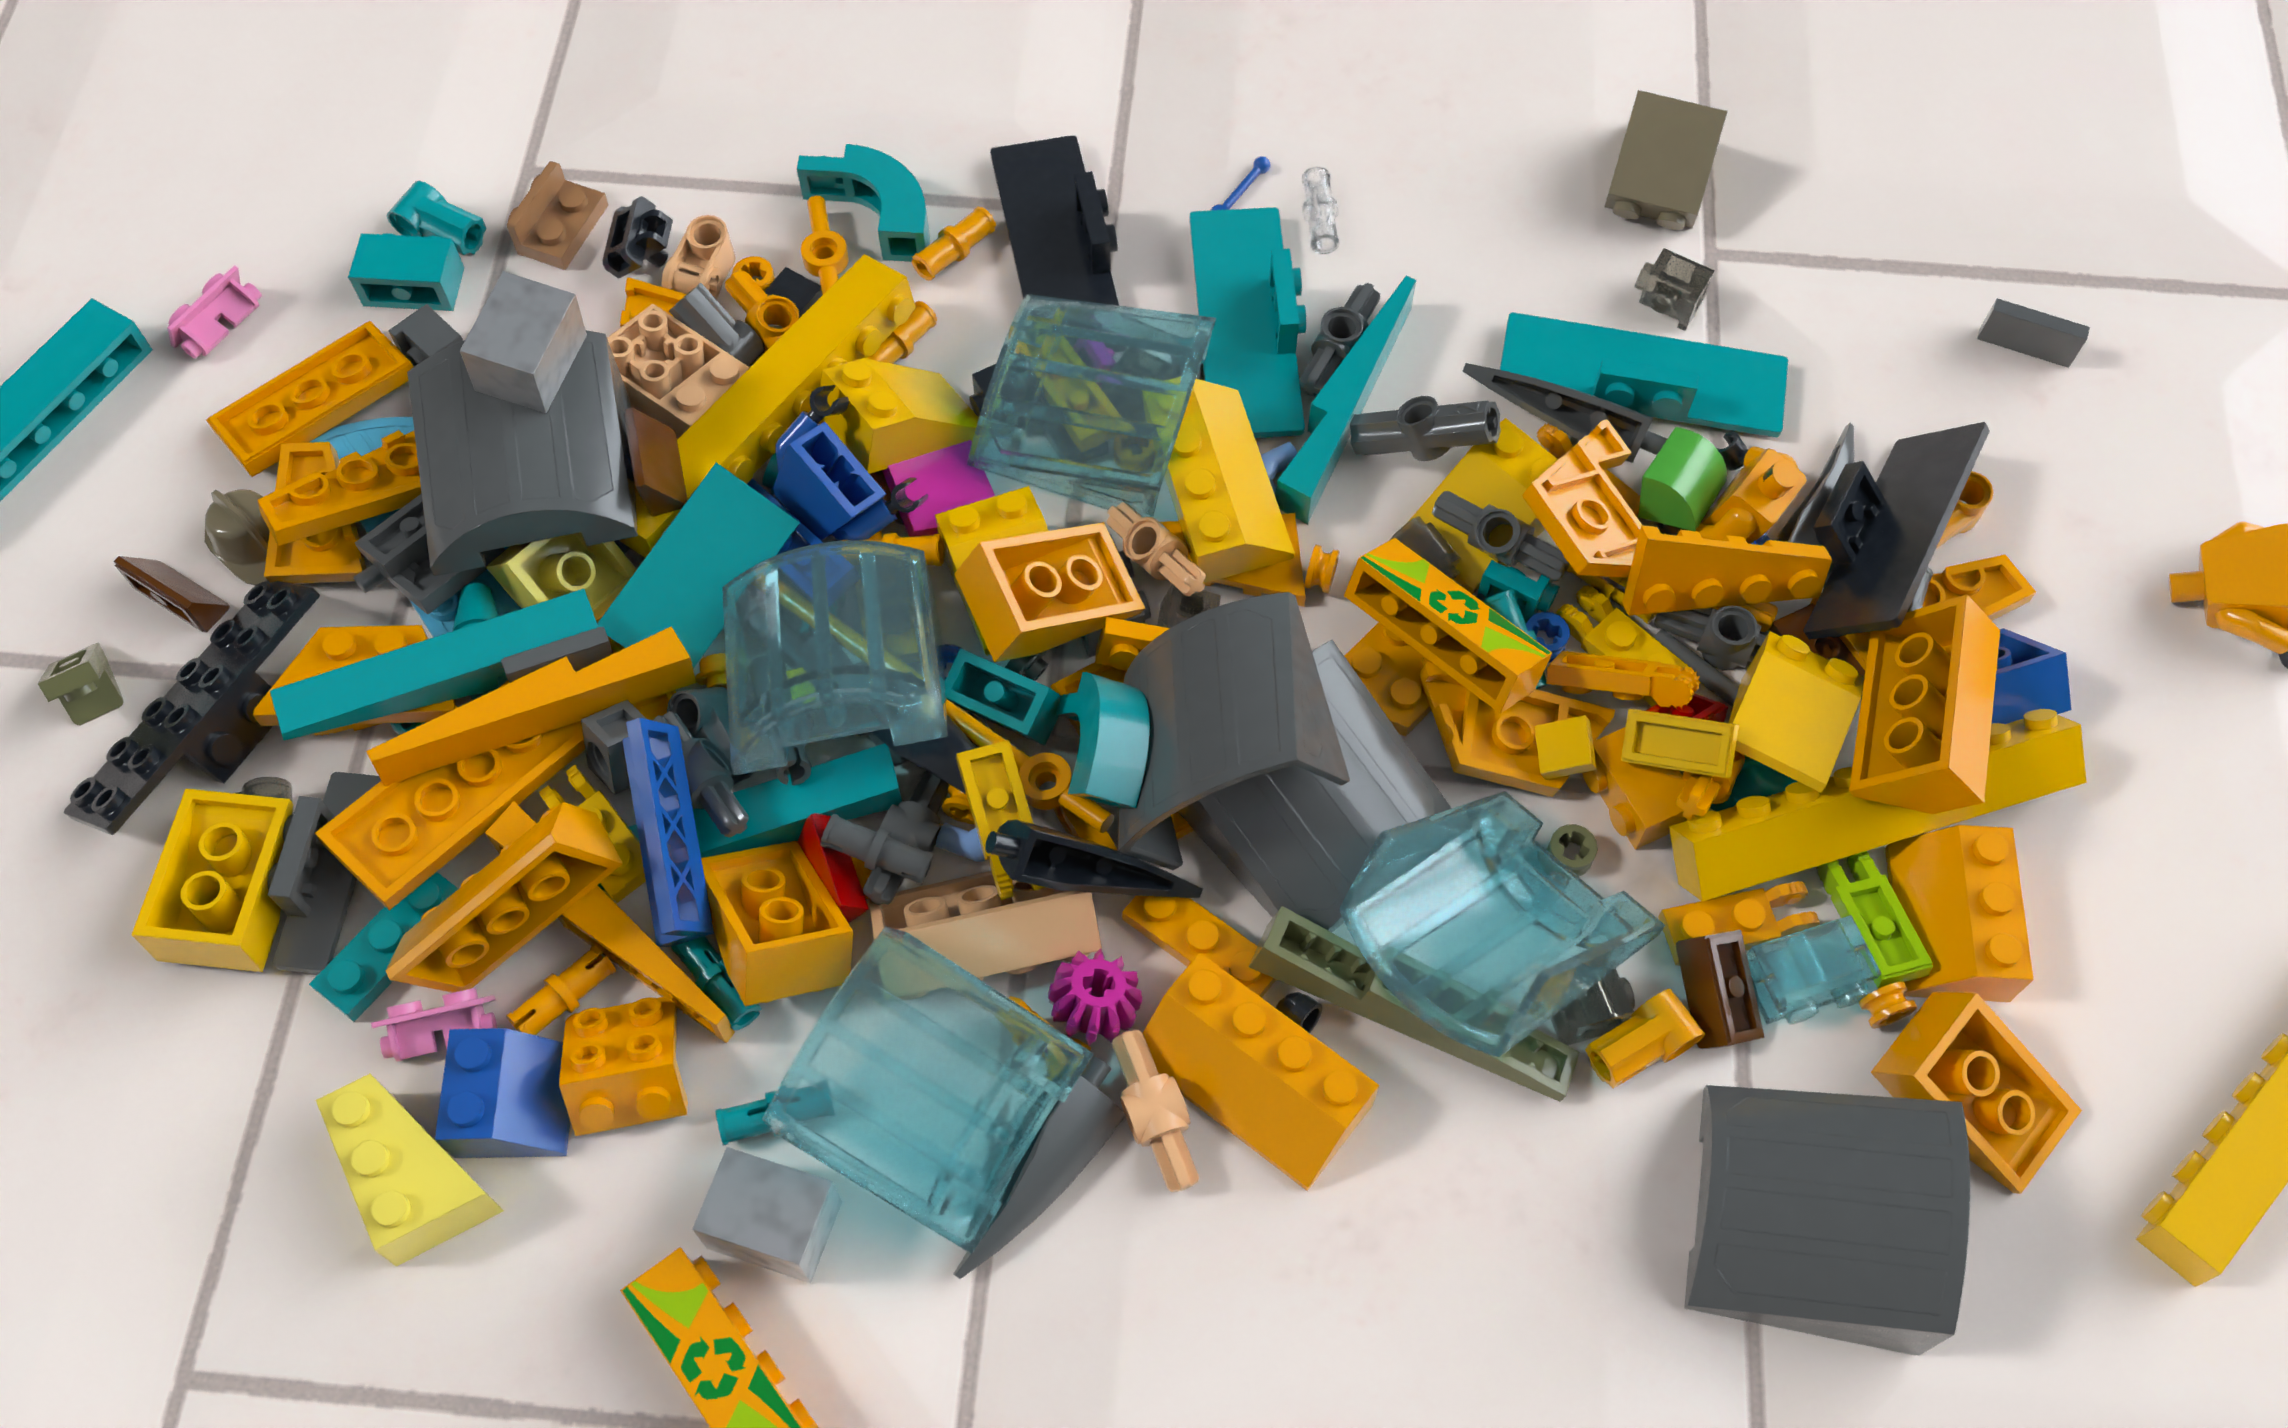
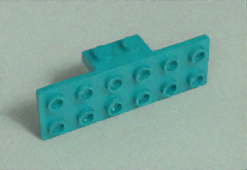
M1270 207L1192 211L1189 214L1204 381L1239 391L1255 438L1301 436L1304 434L1305 423L1296 349L1298 334L1306 333L1305 305H1297L1296 296H1301L1302 293L1300 267L1292 268L1290 249H1284L1279 209Z
M1515 312L1510 313L1508 316L1500 370L1579 390L1654 418L1775 438L1779 437L1783 430L1788 358L1785 356Z

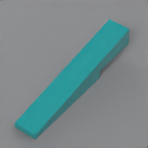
M1407 275L1312 401L1308 423V432L1312 434L1277 480L1276 501L1279 509L1287 514L1295 513L1296 519L1307 525L1351 436L1349 425L1354 414L1362 413L1411 311L1416 280Z
M581 589L270 690L283 740L498 689L497 677L506 675L501 659L597 628L598 624L585 589Z
M884 743L811 767L809 778L798 785H792L790 774H788L789 781L787 785L776 778L733 792L748 814L749 820L747 821V829L732 837H725L721 834L705 809H693L701 858L798 841L807 818L813 813L828 816L836 814L840 818L850 820L889 810L892 804L898 805L902 802L889 747ZM637 825L629 826L639 840ZM599 883L598 886L605 891L604 887Z

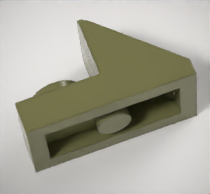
M99 642L49 664L38 682V686L48 702L59 698L71 720L76 725L89 722L121 707L124 703L118 684Z

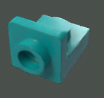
M1491 560L1483 573L1477 595L1482 593L1487 599L1513 589L1525 623H1527L1528 619L1537 614L1539 610L1542 612L1549 611L1560 586L1554 584L1553 580L1543 575L1539 577L1538 581L1526 577L1523 572L1514 567H1505Z

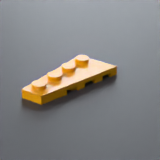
M398 430L381 438L382 446L363 456L355 451L339 459L337 469L325 475L313 472L258 499L261 516L278 546L401 509L422 494L414 431L404 435Z
M1641 525L1622 603L1628 616L1818 598L1821 595L1832 558L1825 546L1767 540L1763 545L1747 544L1744 537L1726 535L1723 541L1703 539L1699 532L1680 530L1677 536L1661 534L1658 527Z

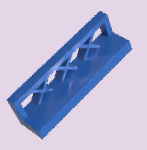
M640 717L626 722L628 737L622 740L656 945L658 947H672L714 934L679 726Z

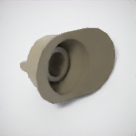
M244 489L230 491L225 494L218 490L211 493L213 503L205 514L206 545L212 554L245 583L257 585L265 582L267 579L264 577L270 530L261 516L257 501L263 496L252 490Z

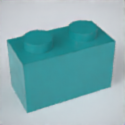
M361 233L348 278L361 304L366 307L420 309L427 304L433 310L453 311L465 267L452 238L403 236L390 233Z
M961 648L939 692L940 695L956 706L981 715L988 721L1044 746L1059 717L1056 715L1061 695Z

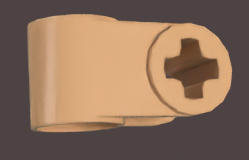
M704 215L691 221L675 253L665 265L662 275V287L688 294L698 284L702 283L715 299H718L721 287L730 269L734 266L736 259L726 224L722 219L713 215Z

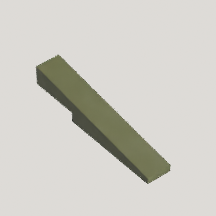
M1283 906L1279 908L1266 926L1249 964V968L1560 1102L1566 1097L1580 1053L1572 1047L1388 948H1385L1379 957H1376Z

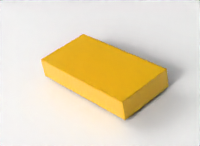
M1628 709L1621 761L1731 778L1739 725Z

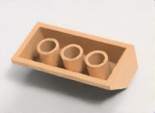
M992 871L898 891L893 901L888 905L874 904L869 898L874 942L887 998L896 996L906 999L917 998L925 995L932 988L950 984L970 986L980 982L985 976L1003 972L1023 974L1033 970L1038 964L1056 960L1072 962V958L1078 951L1087 957L1091 952H1096L1100 948L1102 950L1091 892L1063 891L1047 887L1034 891L1029 883L1012 880L1014 886L1012 891L1013 897L1001 900Z

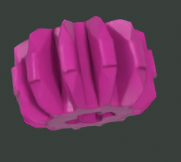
M1101 948L1094 954L1091 960L1078 951L1072 958L1071 964L1061 962V965L1056 969L1054 982L1050 984L1048 991L1049 1003L1053 1004L1051 1012L1053 1022H1067L1065 1031L1068 1038L1079 1031L1085 1033L1089 1046L1096 1041L1097 1034H1101L1112 1044V1040L1119 1035L1120 1030L1129 1031L1134 1025L1137 1016L1136 1011L1140 1009L1143 998L1141 995L1142 991L1137 989L1139 981L1137 971H1123L1124 962L1122 956L1112 962L1104 960L1105 957Z

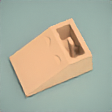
M651 304L607 337L628 393L631 408L673 429L677 439L750 368L654 304Z

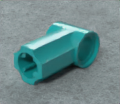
M415 181L387 213L389 223L401 235L452 238L458 253L462 255L467 253L474 255L483 244V236L487 229L483 218L448 203L439 191L423 181Z

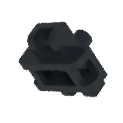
M642 196L634 199L629 207L622 206L616 209L613 214L602 259L604 268L620 279L641 268L645 259L657 268L664 265L668 258V253L664 249L668 245L673 219L662 211L657 210L656 205Z

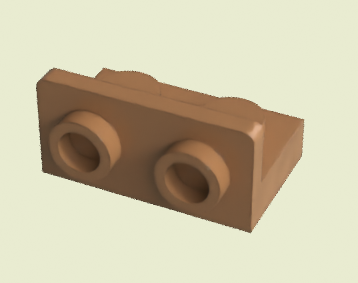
M549 161L542 173L534 178L529 192L520 205L510 213L507 229L518 255L566 270L609 204L604 192L565 180L560 164Z

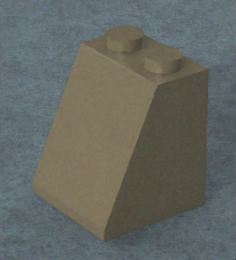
M1638 90L1605 207L1613 209L1615 215L1626 219H1638L1640 216L1655 219L1658 225L1671 230H1682L1684 227L1693 228L1700 210L1728 111Z

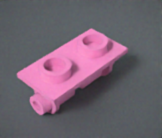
M235 265L224 275L221 273L214 275L205 284L202 290L203 295L191 306L184 304L173 313L167 327L172 347L176 348L183 342L181 344L182 349L192 358L196 359L200 354L207 356L229 334V330L217 321L221 316L234 327H237L249 314L259 307L258 300L262 297V294L250 283L241 286L239 269Z
M473 988L442 995L444 1006L424 1011L421 1000L387 1007L389 1018L371 1023L372 1028L384 1025L387 1027L388 1036L380 1038V1048L385 1059L394 1057L399 1062L407 1058L437 1052L438 1049L434 1031L443 1030L447 1050L450 1029L497 1028L494 1013L485 1014L483 1009V1003L494 1001L495 995L478 998L477 990Z

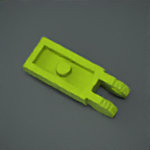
M1867 851L1847 857L1848 867L1851 873H1853L1855 880L1852 883L1849 882L1837 860L1817 866L1816 869L1818 870L1820 881L1823 882V887L1827 894L1831 895L1830 898L1877 989L1896 982H1906L1926 977L1930 974L1933 968L1932 960L1886 875L1880 874Z

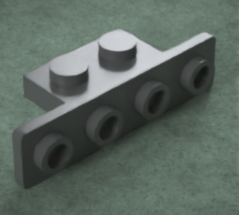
M334 772L330 777L323 801L321 798L299 796L294 814L287 818L283 830V849L278 863L271 867L267 881L268 896L287 915L273 959L274 966L279 970L319 974L333 960L357 878L319 841L315 832L381 781L379 776Z

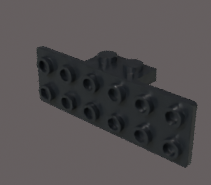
M1070 135L991 148V161L1031 337L1057 326L1073 349L1083 333H1099L1106 347L1114 349L1115 352L1127 350L1128 338L1111 274L1110 253L1118 251L1114 224L1106 225L1104 217L1109 216L1105 189L1097 190L1093 172L1085 171L1077 137Z
M1985 422L1897 440L1876 482L1864 461L1845 464L1813 527L1818 542L1825 546L1835 566L1803 629L1808 639L1836 638L1847 634L1887 631L1897 628L1902 624L1990 432Z
M266 580L255 585L244 597L243 603L245 605L232 619L223 622L214 630L210 637L211 643L198 658L188 661L179 670L176 676L177 682L164 697L157 698L147 706L141 716L143 721L130 736L120 739L110 748L106 755L107 762L94 777L85 779L74 789L70 796L71 803L65 808L64 814L75 821L114 835L183 755L213 780L225 784L273 727L260 726L253 716L255 707L272 688L255 671L318 600L320 594L313 587L281 581L270 583Z

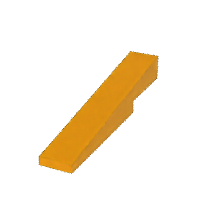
M672 626L575 672L565 656L369 749L366 753L385 786L579 722L583 718L625 700L634 704L695 684L696 679L691 657Z
M513 801L487 829L485 834L500 854L507 844L518 840L536 823ZM598 885L558 917L566 929L591 947L593 945L599 947L603 951L604 956H607L612 962L661 997L669 998L673 1002L675 1001L676 1007L725 1043L735 1034L726 1015Z

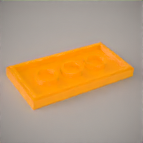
M368 321L213 414L206 421L248 474L254 477L279 461L281 444L309 443L408 382L407 372L414 366L371 321Z

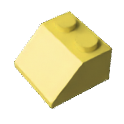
M581 532L510 546L486 566L504 590L522 609L585 589L596 620L608 610L637 570L614 541L587 546Z

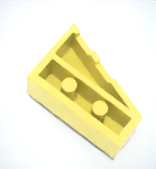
M371 1074L359 1078L316 1100L373 1248L396 1267L504 1211Z

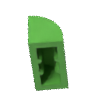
M1675 427L1642 477L1638 517L1696 531L1727 481L1726 465L1717 448L1700 434Z

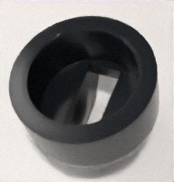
M1300 992L1286 995L1275 1006L1277 1010L1309 1033L1316 1026L1322 1013V1004Z

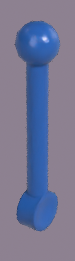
M1265 156L1257 157L1253 163L1254 168L1222 205H1214L1211 210H1229L1259 174L1269 171V159Z

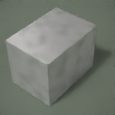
M503 271L460 349L474 390L547 413L587 336L576 294Z
M726 1147L692 1230L709 1250L811 1284L842 1200L831 1180Z

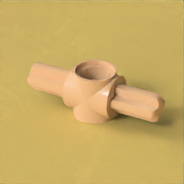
M1125 502L1120 503L1117 507L1112 505L1108 509L1107 513L1110 516L1107 524L1123 539V551L1127 557L1142 566L1155 579L1161 581L1168 580L1185 596H1191L1196 591L1198 593L1203 591L1205 588L1203 581L1206 575L1188 558L1187 546L1183 540L1170 532L1157 519L1142 517Z
M1140 1030L1124 1032L1112 1040V1047L1128 1086L1122 1091L1120 1101L1126 1114L1125 1117L1137 1144L1141 1143L1143 1147L1151 1146L1167 1189L1170 1192L1186 1190L1199 1182V1175L1182 1134L1189 1128L1188 1125L1190 1124L1185 1101L1174 1077L1158 1073L1143 1033Z

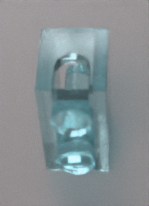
M1852 915L1752 946L1747 953L1757 1004L1766 1024L1786 1019L1790 1025L1800 1023L1815 1016L1819 1012V1007L1834 1002L1838 1008H1846L1857 1004L1863 997L1868 995L1867 990L1869 987L1867 982L1877 979L1881 975Z

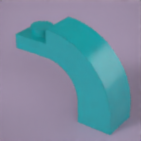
M846 144L844 158L799 155L797 174L803 200H808L812 196H821L825 201L858 203L877 213L880 217L878 236L882 260L912 262L913 255L930 245L923 191L914 175L898 160L879 150L853 144Z
M1082 672L1078 692L1061 695L1056 712L1058 716L1080 722L1079 750L1068 794L1115 808H1136L1149 747L1150 721L1146 698L1139 688L1089 672Z

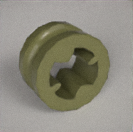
M1567 824L1559 827L1553 833L1546 850V860L1550 868L1558 875L1566 878H1577L1584 875L1591 868L1598 851L1597 841L1594 835L1585 827L1577 824ZM1570 842L1580 847L1579 853L1575 855L1574 860L1563 856L1564 850Z

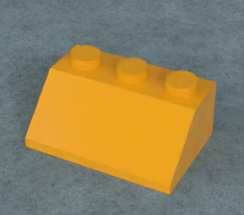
M1956 825L1887 844L1885 854L1888 881L1933 962V968L1928 976L1904 982L1907 987L1904 996L1928 998L1932 992L1978 993L1984 1001L2011 1002L2034 980L2013 828Z

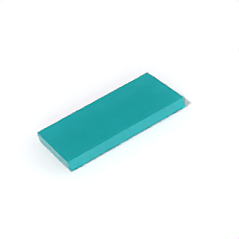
M716 462L597 623L598 627L604 626L607 636L624 648H627L672 626L691 657L694 669L800 522Z

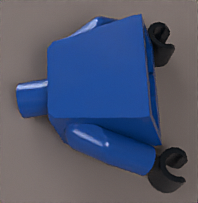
M835 385L818 387L810 395L811 410L808 413L802 411L777 441L778 475L773 490L788 511L821 541L829 535H832L838 541L867 540L897 519L895 515L897 512L909 513L921 506L927 500L928 494L917 501L910 500L905 494V488L917 480V478L910 477L894 487L890 500L886 502L882 499L886 495L885 491L826 422L820 424L821 420L826 416L844 413L849 406L848 397L838 398L830 407L828 395L833 391Z

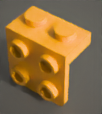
M647 997L633 1003L612 1007L588 1008L579 1013L572 1014L566 1019L559 1087L575 1136L688 1115V1099L676 1060L677 1007L675 1001L673 1002L665 997Z

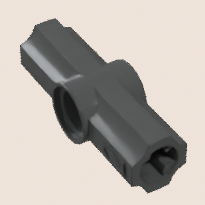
M1431 396L1412 398L1400 406L1398 410L1354 414L1349 425L1351 430L1350 443L1356 455L1411 451L1413 457L1419 461L1435 460L1448 452L1451 447L1495 444L1501 433L1500 412L1495 402L1478 401L1438 406L1435 398Z

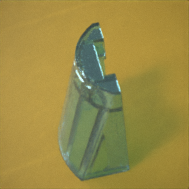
M1027 294L1012 321L999 354L981 409L967 465L1106 510L1112 505L1117 507L1120 503L1125 502L1142 517H1154L1161 486L1200 365L1207 356L1216 318Z
M846 540L819 543L796 548L766 559L741 573L722 587L730 761L734 775L787 766L789 746L890 728L894 746L948 737L942 629L924 551L877 541Z
M1506 791L1380 833L1339 908L1352 938L1370 967L1385 986L1409 1010L1445 1036L1470 1048L1496 1057L1502 1056L1659 936L1665 927L1664 923L1625 891L1604 899L1534 840L1544 823Z
M885 926L852 969L816 1022L786 1072L761 1120L782 1139L972 1254L1003 1204L997 1199L1057 1100L1065 1102L1094 1053L911 934Z

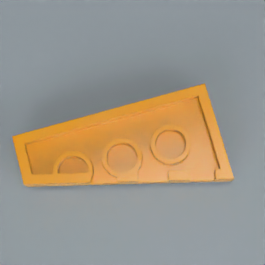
M2004 554L1949 566L1942 573L1933 574L1922 607L1967 594L1993 621L2030 602L2036 591ZM1819 597L1812 598L1810 604L1816 605ZM1871 631L1839 637L1863 669L1866 670Z

